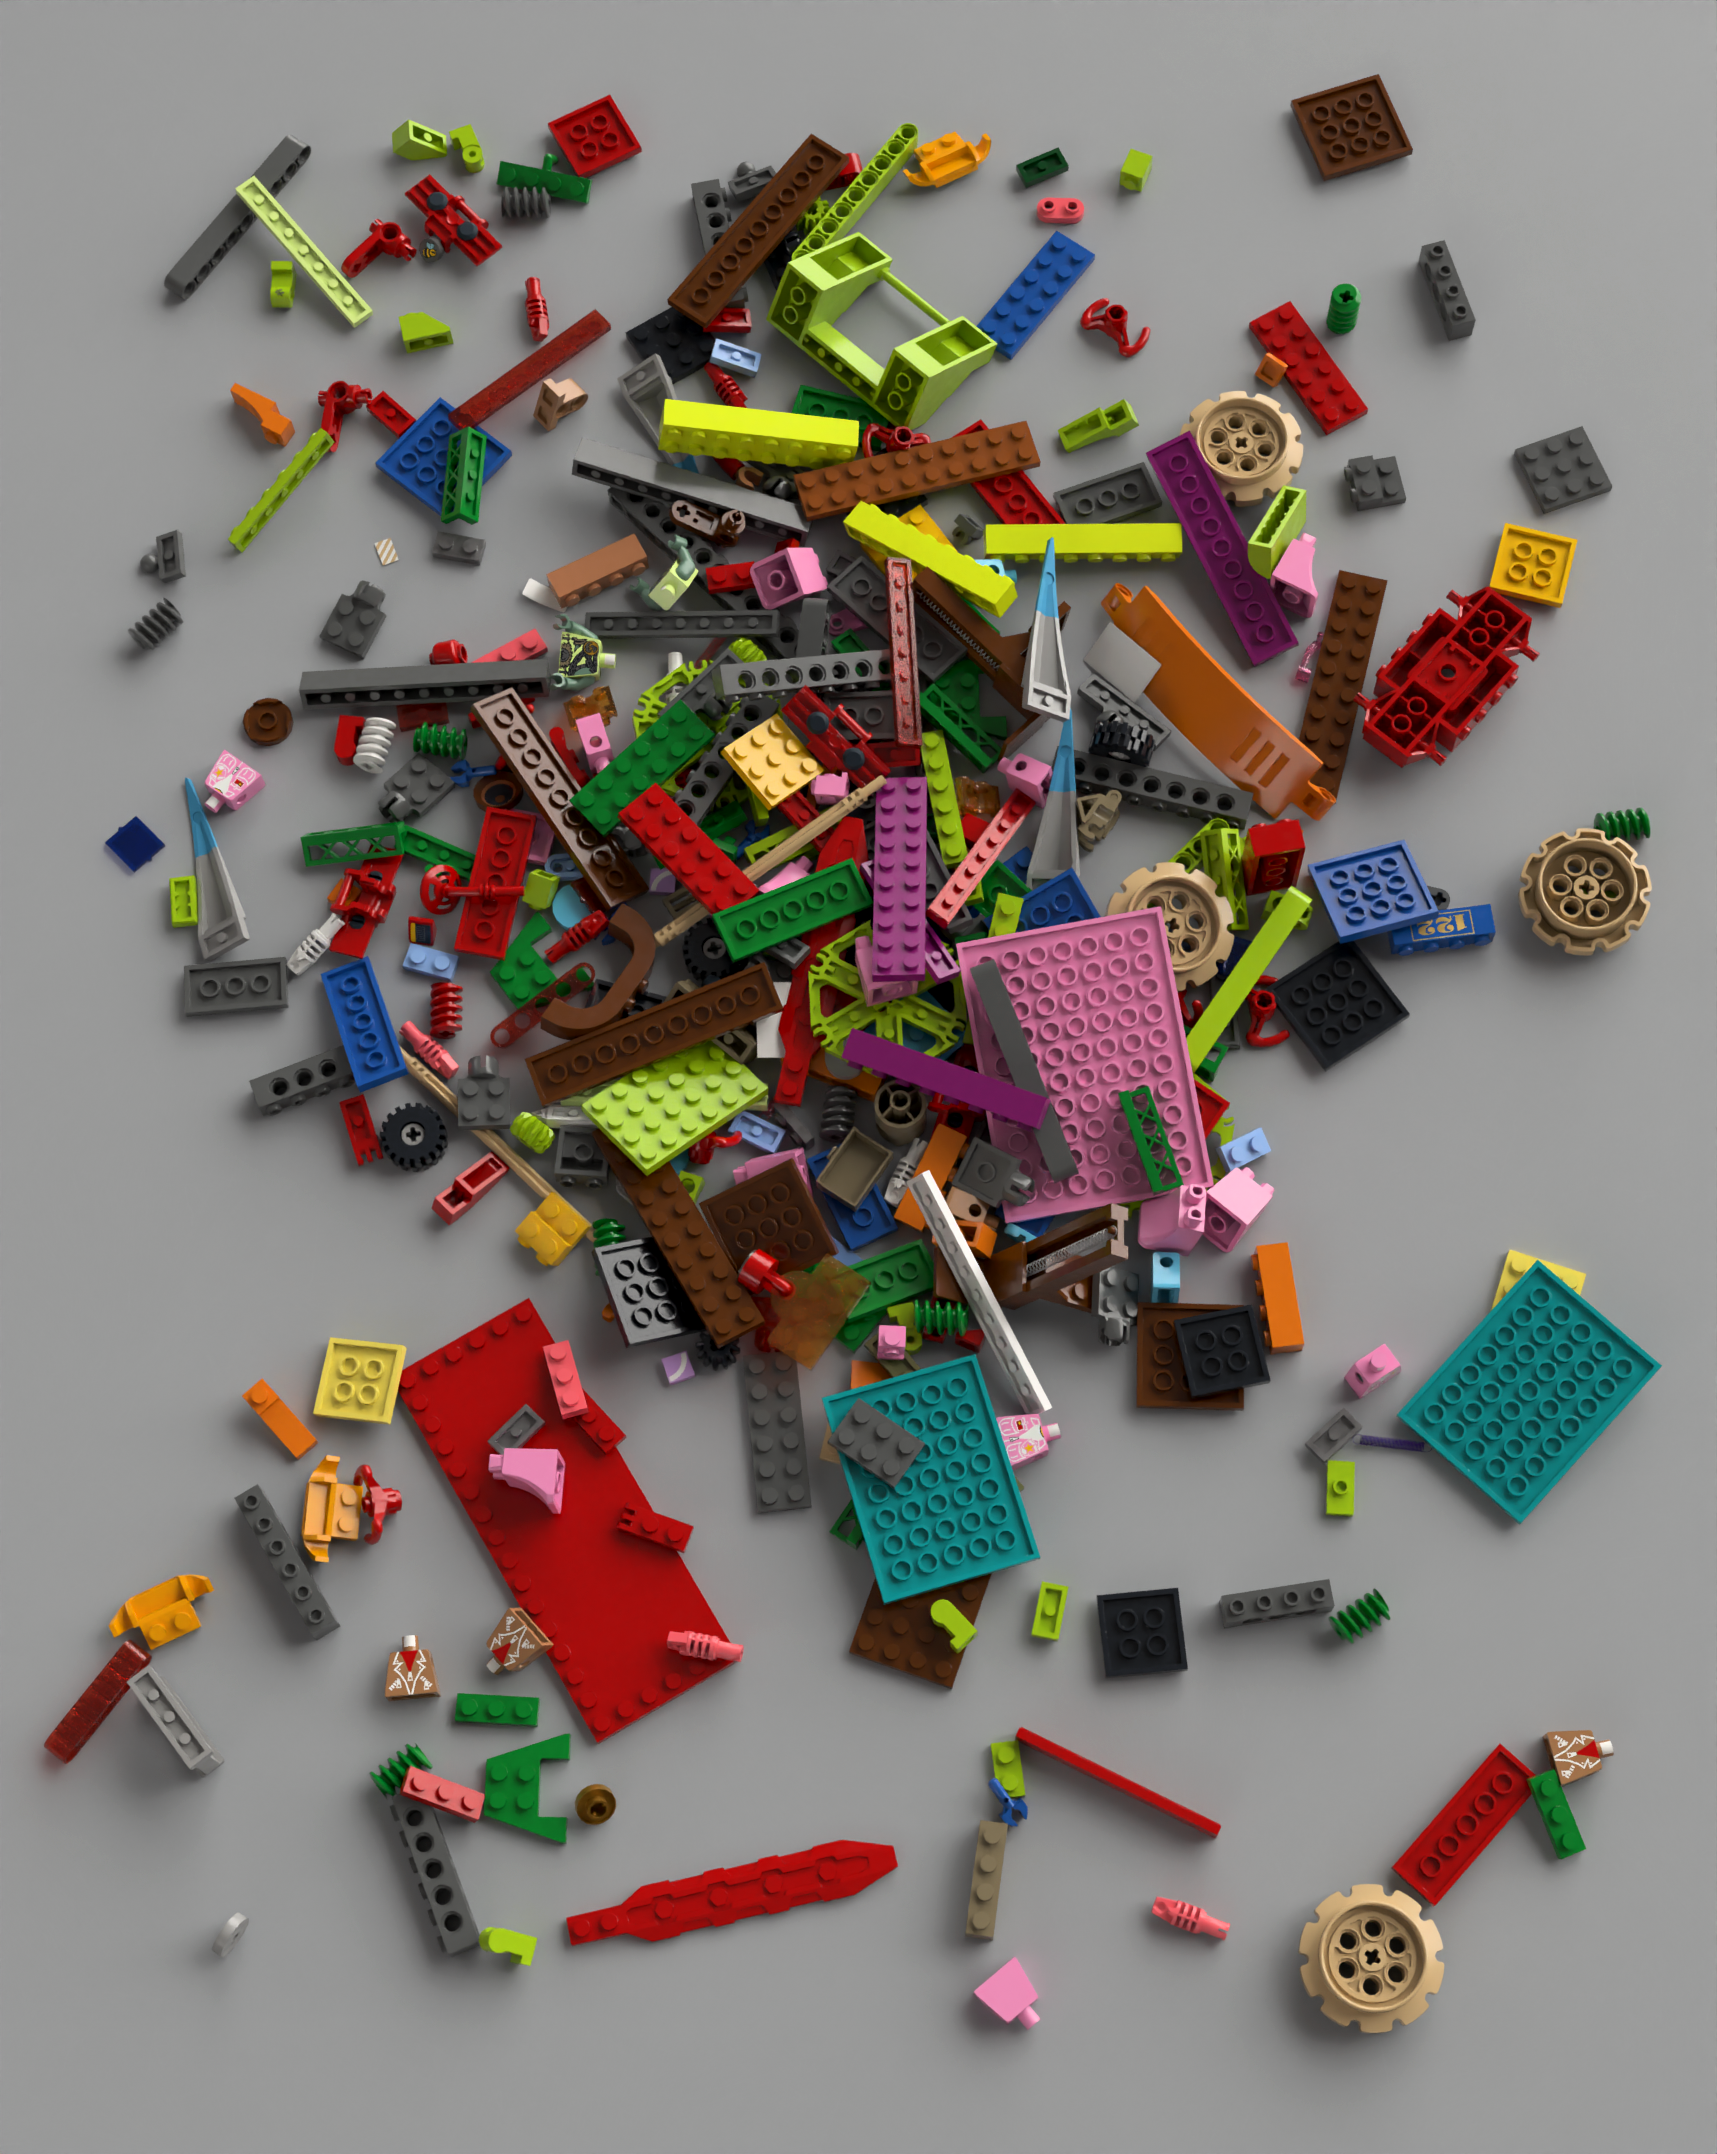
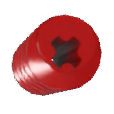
M433 983L430 985L432 988L430 992L432 998L430 1001L432 1008L430 1011V1016L432 1017L430 1020V1026L432 1027L430 1035L438 1039H451L456 1036L455 1032L462 1030V1025L455 1023L462 1021L463 1017L455 1013L463 1010L462 1006L456 1005V1003L463 1001L462 996L456 995L461 993L463 988L452 983Z

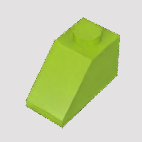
M409 119L392 132L393 153L412 161L447 156L446 135Z
M412 312L399 316L407 353L454 344L450 327L423 312Z

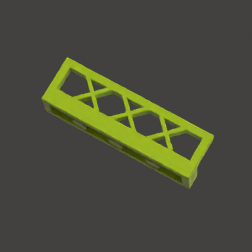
M829 807V808H827V809H825V810H822V811H820L819 813H820V814H823L824 812H826V811H827L828 809H830L831 807ZM791 825L744 848V857L747 863L752 865L756 862V859L766 855L799 830L794 825ZM806 844L772 869L815 848L812 844Z
M1219 828L1200 832L1204 874L1217 884L1218 887L1215 889V894L1218 897L1225 896L1233 913L1234 922L1227 926V930H1249L1238 829ZM1227 835H1230L1231 847H1230L1229 844H1228V836H1227ZM1230 863L1233 864V870H1234L1233 872H1232V870H1231V864H1230ZM1233 888L1236 890V897L1234 896ZM1236 912L1239 917V925H1237Z

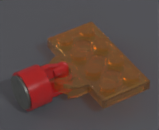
M761 1249L754 1250L742 1264L737 1278L739 1283L757 1295L764 1289L771 1293L772 1307L781 1320L766 1341L812 1371L871 1285V1282L828 1253L825 1254L812 1275L804 1271H791L781 1276L776 1273L779 1265L778 1260Z

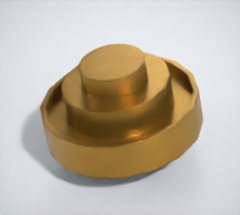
M593 1784L585 1787L580 1791L575 1800L576 1813L581 1821L586 1824L597 1825L604 1823L610 1819L616 1809L614 1794L610 1788L602 1784Z

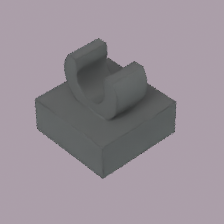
M959 514L954 520L958 527L953 530L952 535L958 537L961 532H964L965 537L961 541L962 544L968 545L972 538L980 539L983 536L984 529L970 516Z

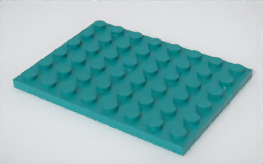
M1537 1260L1400 1410L1396 1417L1427 1442L1429 1446L1520 1525L1662 1365Z
M976 1354L822 1398L832 1434L857 1399L860 1398L925 1443L924 1448L895 1489L837 1450L884 1605L1040 1559L1036 1541Z

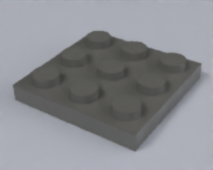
M1583 426L1515 449L1514 455L1543 514L1601 495L1612 489V484Z

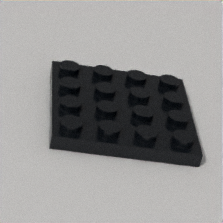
M1339 941L1265 989V991L1274 994L1277 1009L1325 1072L1410 1016L1408 1010L1354 941L1342 944Z
M652 1237L597 1247L591 1252L626 1348L707 1331Z

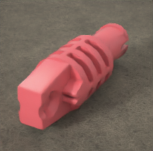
M407 1021L401 1027L399 1033L414 1046L415 1053L421 1059H425L424 1061L430 1064L432 1069H435L448 1080L456 1075L459 1065L453 1060L447 1050H444L436 1040H433L431 1035L422 1033L411 1021Z
M670 1631L667 1639L669 1649L677 1650L679 1654L685 1656L700 1657L701 1659H709L711 1661L722 1658L741 1662L744 1651L743 1645L720 1641L718 1636L697 1634L692 1631H685L684 1633Z
M1157 1896L1151 1911L1173 1926L1194 1934L1204 1932L1225 1941L1227 1934L1218 1929L1228 1931L1230 1923L1207 1916L1205 1910L1180 1900Z

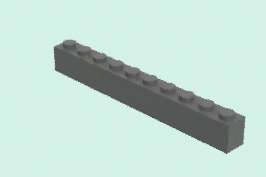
M582 438L573 459L572 475L671 506L678 500H686L719 516L732 510H738L737 513L741 511L744 514L745 529L783 541L794 538L803 547H805L813 520L806 521L802 505L723 482L713 477L694 473L687 469H681L665 462L652 460L642 455L623 451L619 448L598 443L597 441Z
M548 659L302 672L299 693L303 710L480 701L509 688H513L519 698L549 697L551 679H548L551 674Z

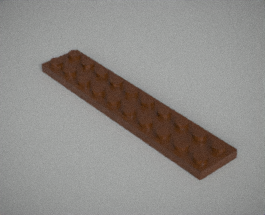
M811 133L667 299L668 305L706 329L847 166L849 157Z
M1339 570L1299 737V741L1324 763L1310 779V783L1325 788L1336 800L1359 706L1353 699L1359 692L1362 693L1388 581Z
M509 688L473 703L470 710L607 912L621 906L622 903L625 904L646 894L649 887L613 834L609 833L604 838L570 803L569 800L581 790V787L515 690Z
M763 962L525 1059L541 1104L545 1108L780 1013L784 1009L767 966Z
M599 1128L592 1131V1137L717 1348L719 1349L765 1325L764 1318L744 1285L738 1282L737 1273L671 1163L668 1161L646 1176Z

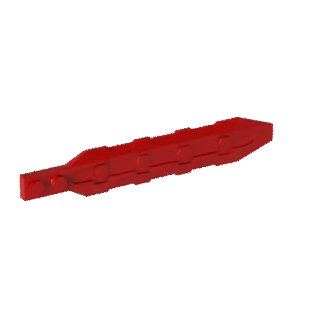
M845 816L820 852L815 873L852 858L865 884L866 879L859 870L862 863L869 861L863 819ZM856 913L802 935L801 942L810 947V954L795 970L792 968L791 975L793 978L790 991L780 1019L778 1030L786 1052L774 1099L776 1103L801 1107L811 1060L821 1049L820 1042L827 1038L824 1034L814 1037L813 1031L816 1028L811 1031L808 971L811 972V964L816 967L823 965L821 961L816 960V955L820 953L822 948L854 930ZM847 949L839 954V959L845 961ZM824 985L820 989L821 1014L826 1018L833 1015L838 992L837 988L830 985Z
M838 1840L813 1846L812 1849L780 1857L774 1855L758 1859V1862L728 1869L722 1867L704 1871L702 1875L644 1885L621 1905L566 1917L571 1946L625 1934L655 1942L680 1936L683 1932L713 1925L720 1927L733 1924L735 1920L765 1913L771 1915L789 1911L791 1907L821 1900L827 1902L853 1896L898 1867L894 1846Z

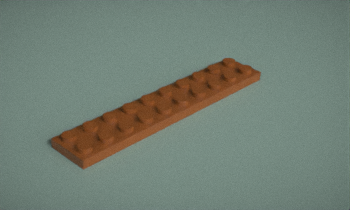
M1022 421L911 447L907 450H898L795 474L793 480L806 521L808 522L850 512L860 501L869 505H880L1007 475L1020 470L1024 471L1040 467L1041 461L1027 421Z

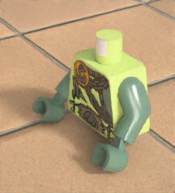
M674 534L675 542L669 540L668 547L678 551V558L649 589V584L637 577V586L630 585V589L640 595L653 611H660L661 609L668 611L690 586L698 573L688 549H686L687 540Z
M566 614L555 616L561 619L562 625L556 623L553 624V628L555 630L565 629L566 632H562L558 673L548 677V679H554L557 683L550 685V690L554 691L561 687L563 690L579 692L593 685L595 681L600 680L601 668L615 669L616 654L602 653V642L594 633L584 626L570 621Z

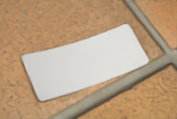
M531 578L528 580L522 592L523 595L557 611H566L567 607L561 609L551 588Z

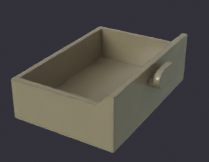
M853 1127L840 1147L834 1146L826 1159L829 1162L816 1179V1186L824 1193L856 1212L893 1160V1152L861 1133L856 1127Z

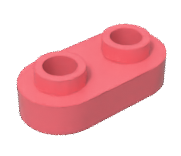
M1047 197L1040 200L1037 204V217L1045 223L1075 224L1081 221L1084 216V205L1075 198Z

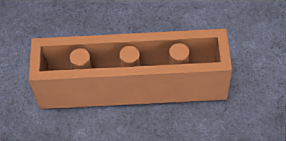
M631 534L546 575L549 587L562 609L567 606H574L588 596H595L609 586L619 585L626 578L642 574L649 568L647 555L636 535Z

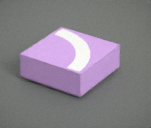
M651 868L650 895H671L676 892V877L668 869Z
M687 1351L661 1359L670 1386L695 1377Z

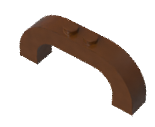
M622 903L609 921L608 935L624 943L630 949L633 957L604 999L590 1008H575L554 998L541 1016L540 1029L555 1037L573 1040L620 1021L625 1013L629 1014L636 1003L635 998L638 994L642 995L649 985L648 979L653 970L656 950L653 931L647 921L637 911Z

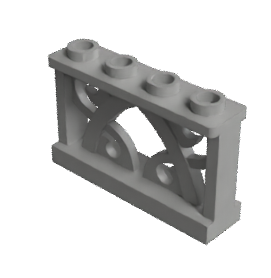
M146 1666L127 1681L130 1688L191 1771L196 1769L201 1777H206L224 1763L221 1754L163 1676L159 1677L152 1666Z

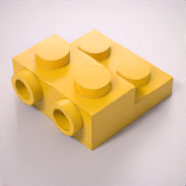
M551 1192L535 1212L531 1211L515 1232L519 1235L517 1240L527 1249L532 1247L537 1252L535 1257L545 1266L549 1264L551 1266H559L591 1226L555 1192Z

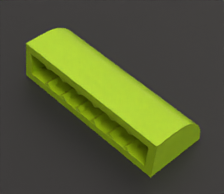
M1283 485L1249 540L1248 559L1253 569L1261 576L1271 579L1272 573L1293 538H1297L1306 523L1307 490Z

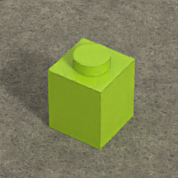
M1130 149L1120 171L1119 184L1127 189L1141 192L1152 170L1153 156Z
M540 869L530 872L525 887V896H523L522 901L529 903V907L535 910H543L552 906L560 876Z

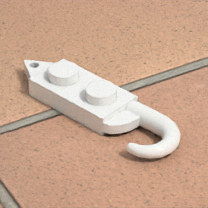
M553 1104L548 1108L531 1112V1115L547 1124L549 1128L560 1129V1126L598 1128L582 1112L581 1106Z

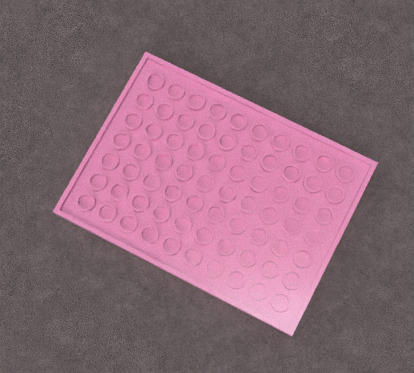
M1161 906L956 944L979 1073L1016 1086L970 971V968L994 959L1079 1172L1077 1175L1054 1183L1033 1129L1032 1132L1018 1128L1016 1127L1018 1122L1008 1119L1007 1123L993 1119V1113L986 1111L992 1145L1022 1161L1019 1168L1020 1172L1032 1178L1035 1182L1033 1193L1028 1190H1019L1030 1197L1024 1206H1015L1006 1200L1002 1202L1006 1224L1101 1208L1110 1203L1118 1205L1158 1198L1177 1190L1178 1188L1155 1196L1153 1195L1118 1097V1093L1127 1090L1132 1092L1149 1086L1184 1186L1189 1187L1191 1184L1204 1186L1205 1189L1214 1187ZM1143 1094L1131 1098L1135 1109L1144 1113L1149 1104L1146 1095ZM1149 1109L1147 1115L1153 1117L1151 1109ZM1145 1118L1141 1126L1143 1132L1153 1137L1157 1130V1125L1155 1122ZM1158 1133L1156 1139L1162 1142L1160 1134ZM1146 1139V1141H1147V1143H1148V1146H1149V1144H1150L1151 1141L1148 1140V1139ZM1154 1143L1150 1150L1154 1159L1160 1162L1163 1161L1166 1154L1163 1146ZM1167 1158L1165 1164L1171 1166L1169 1159ZM1155 1163L1156 1169L1158 1171L1160 1165ZM1163 1167L1159 1174L1162 1185L1165 1186L1176 1182L1174 1173Z

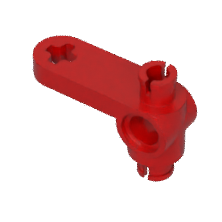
M376 219L374 221L378 225L372 222L369 227V231L372 234L346 257L342 263L341 271L349 278H354L382 252L387 255H393L396 258L403 257L406 261H411L408 255L414 258L417 250L411 246V239L402 233L398 224L394 222L382 223L380 219Z
M337 381L331 384L327 391H319L318 394L323 396H318V403L321 407H324L321 428L334 440L333 445L327 452H335L338 448L344 414L360 409L363 404L372 403V400H368L373 398L370 388L361 389L359 385H348L344 381Z

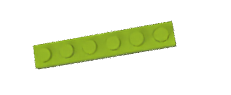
M320 428L317 433H313L310 436L307 445L302 451L295 454L291 464L286 470L279 473L276 482L271 488L264 491L261 500L255 507L249 509L246 518L231 531L228 540L241 553H243L333 445L334 440L325 430Z
M943 730L918 734L942 860L947 869L957 868L967 856V849Z
M998 893L987 938L1016 933L1023 898ZM968 1016L962 1043L974 1046Z

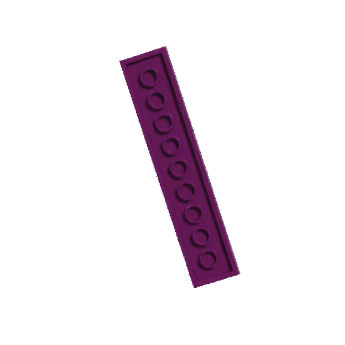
M1188 431L1146 452V456L1253 666L1256 667L1298 646L1299 642L1266 578L1258 574L1251 566L1248 559V543L1191 432Z
M927 777L885 778L887 784L876 791L872 981H925Z

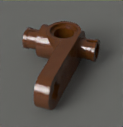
M678 500L669 511V517L674 524L715 542L717 546L722 545L721 548L735 547L745 528L744 514L741 511L737 513L738 510H732L719 516L686 500ZM681 509L685 510L684 517L679 516Z

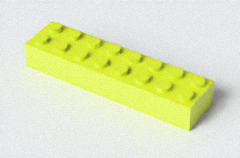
M665 399L659 426L658 450L668 453H689L693 456L707 455L719 459L734 458L740 461L751 460L760 461L765 464L778 463L786 464L790 467L805 466L812 469H821L854 461L858 448L859 421Z

